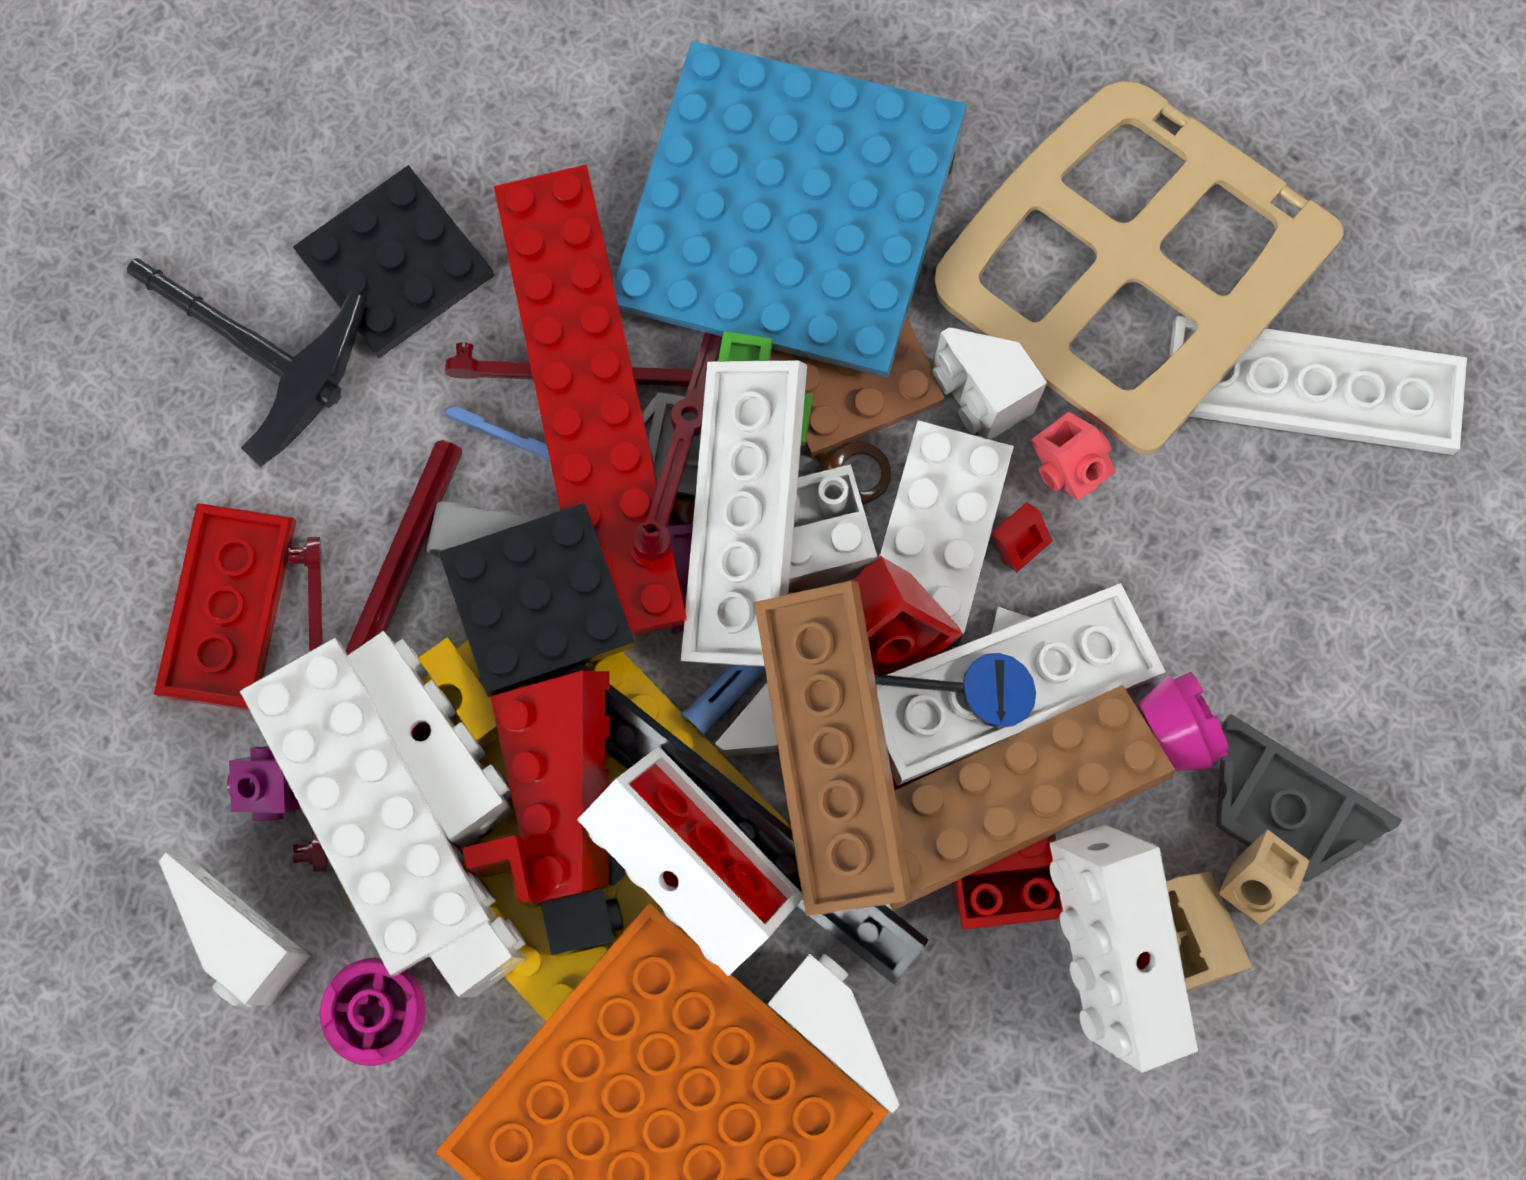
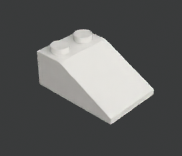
M165 853L159 860L160 866L204 971L216 980L212 989L220 997L236 1007L240 1002L248 1007H252V1005L271 1006L311 955L199 864Z
M809 954L770 1000L768 1006L889 1112L894 1113L900 1104L852 990L843 983L849 974L826 954H823L819 960Z

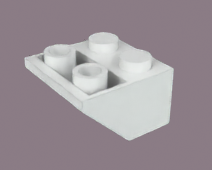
M950 327L940 334L932 374L936 378L942 392L945 395L952 393L961 406L958 413L970 433L975 434L978 432L982 438L991 440L1034 414L1047 382L1019 342Z
M851 464L798 477L788 594L820 588L848 579L852 580L865 567L877 560L876 550Z

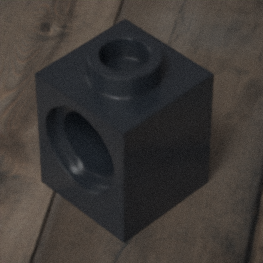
M603 888L541 903L550 951L554 957L611 945L617 939L616 931L624 929L618 898L609 900L607 892Z

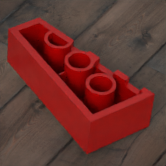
M580 671L491 696L535 903L609 886V852L594 843L589 836L588 830L578 819L609 787V769H605V737H609V716H605V690H610V671Z

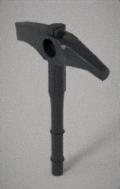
M135 258L129 263L127 273L146 285L148 290H153L187 312L189 317H194L225 337L243 353L281 377L274 404L267 418L256 433L241 447L260 467L281 453L299 436L324 406L330 408L339 402L342 396L340 395L341 387L338 384L344 375L367 301L366 297L349 291L340 312L318 338L293 357L260 334L232 320L203 301L202 296L197 297L165 276L161 270L154 269L139 258Z

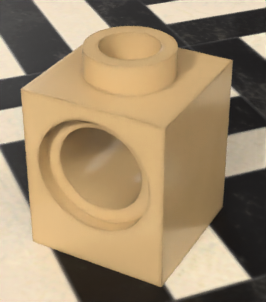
M1267 829L1231 863L1219 895L1229 901L1236 909L1245 913L1259 925H1262L1298 893L1310 861Z

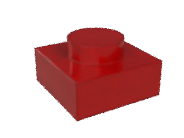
M1028 502L1023 504L991 532L1003 562L1016 573L1052 542L1040 511Z

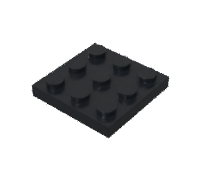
M409 165L293 246L295 252L340 310L349 291L367 298L358 333L378 358L384 356L494 276L492 268Z
M585 503L439 551L488 698L635 647L634 638Z

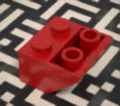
M1056 834L951 883L962 930L1060 919V914L1063 912L1060 892L1055 887L1050 875V864L1053 862L1050 843L1056 841Z

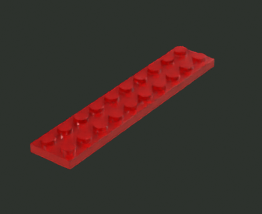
M587 164L493 186L560 511L585 503L632 636L683 625L688 620L672 545L668 554L656 561H647L640 558L633 548V533L638 526L648 519L658 481Z

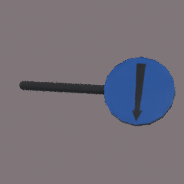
M1002 653L985 654L973 661L964 673L963 682L874 674L876 685L963 693L965 703L972 714L984 724L997 728L1013 727L1028 717L1035 705L1036 689L1031 674L1017 659Z

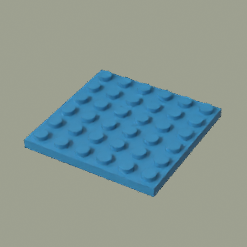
M691 41L614 281L620 311L718 336H723V331L772 338L773 350L889 378L966 115V103Z

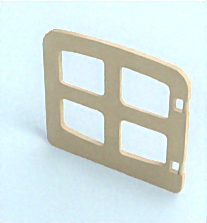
M1120 81L1103 87L1076 110L1036 148L992 195L938 263L934 289L938 301L947 311L976 333L1019 342L1046 380V385L1130 449L1139 454L1149 455L1156 453L1165 445L1333 253L1343 237L1344 228L1341 222L1331 213L1312 200H1306L1287 187L1285 181L1193 117L1188 118L1168 104L1169 101L1151 88L1138 82ZM1161 114L1182 127L1175 136L1154 122ZM1128 124L1145 132L1183 159L1185 164L1132 221L1120 223L1070 189L1061 179L1100 142L1120 126ZM1217 184L1270 220L1275 227V233L1262 253L1231 293L1225 296H1220L1166 258L1160 250V245L1203 196ZM1278 196L1300 210L1294 219L1272 204ZM1033 210H1039L1091 247L1096 254V260L1039 322L1027 320L984 288L979 280L996 253ZM1135 282L1146 287L1194 322L1197 331L1139 386L1132 390H1123L1070 351L1069 345L1123 285Z

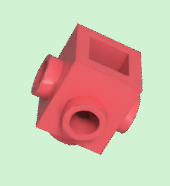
M1069 411L1031 439L1042 463L1039 473L1044 482L1055 492L1062 490L1076 500H1080L1086 494L1097 489L1103 481L1116 472L1108 454L1111 451V446L1104 434L1097 427Z

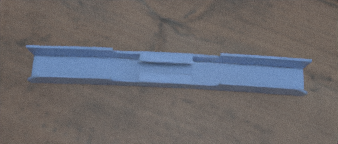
M458 406L447 409L445 413L452 420L550 461L547 444L528 437V440L523 439L516 434L484 422L485 418Z

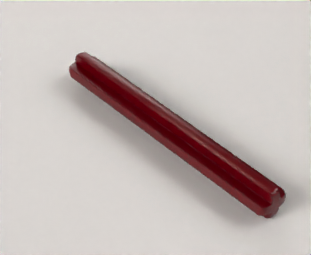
M445 440L435 443L345 650L347 656L382 631L386 633L432 526L436 505L438 502H442L462 456V449L456 444Z

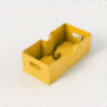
M448 637L418 657L437 686L441 687L457 710L456 713L476 741L484 748L497 739L499 734L491 697H487L484 686Z

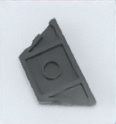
M1232 714L1225 718L1222 730L1229 750L1226 751L1227 756L1220 758L1216 827L1248 847L1268 829L1310 861L1302 881L1307 882L1330 869L1331 866L1363 849L1370 842L1400 825L1402 819Z

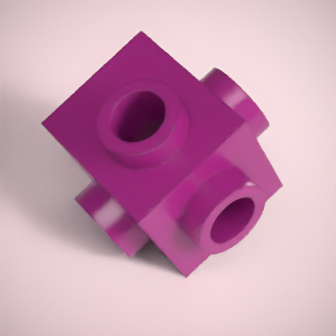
M269 746L250 748V757L229 761L227 789L230 795L231 812H252V821H275L283 819V813L302 809Z

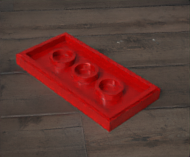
M200 503L196 504L154 695L162 698L250 711L240 691L261 680L264 675L288 563V547H291L296 526V520L293 517Z

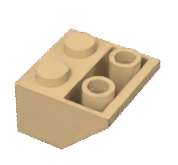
M1211 872L1181 876L1166 881L1187 993L1252 969L1251 962L1221 895H1219V890Z

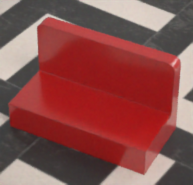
M516 835L463 848L466 868L482 878L512 871L518 901L529 908L541 906V903H535L522 841Z

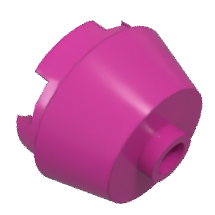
M1192 672L1175 679L1168 675L1137 704V709L1175 768V772L1213 769L1212 762L1227 756L1226 751L1229 750L1217 716L1213 717L1202 695H1199L1204 690Z
M381 958L361 959L344 967L328 984L320 1006L322 1031L332 1049L344 1059L365 1066L386 1064L406 1053L418 1039L425 1020V998L420 984L408 969L396 976H390Z

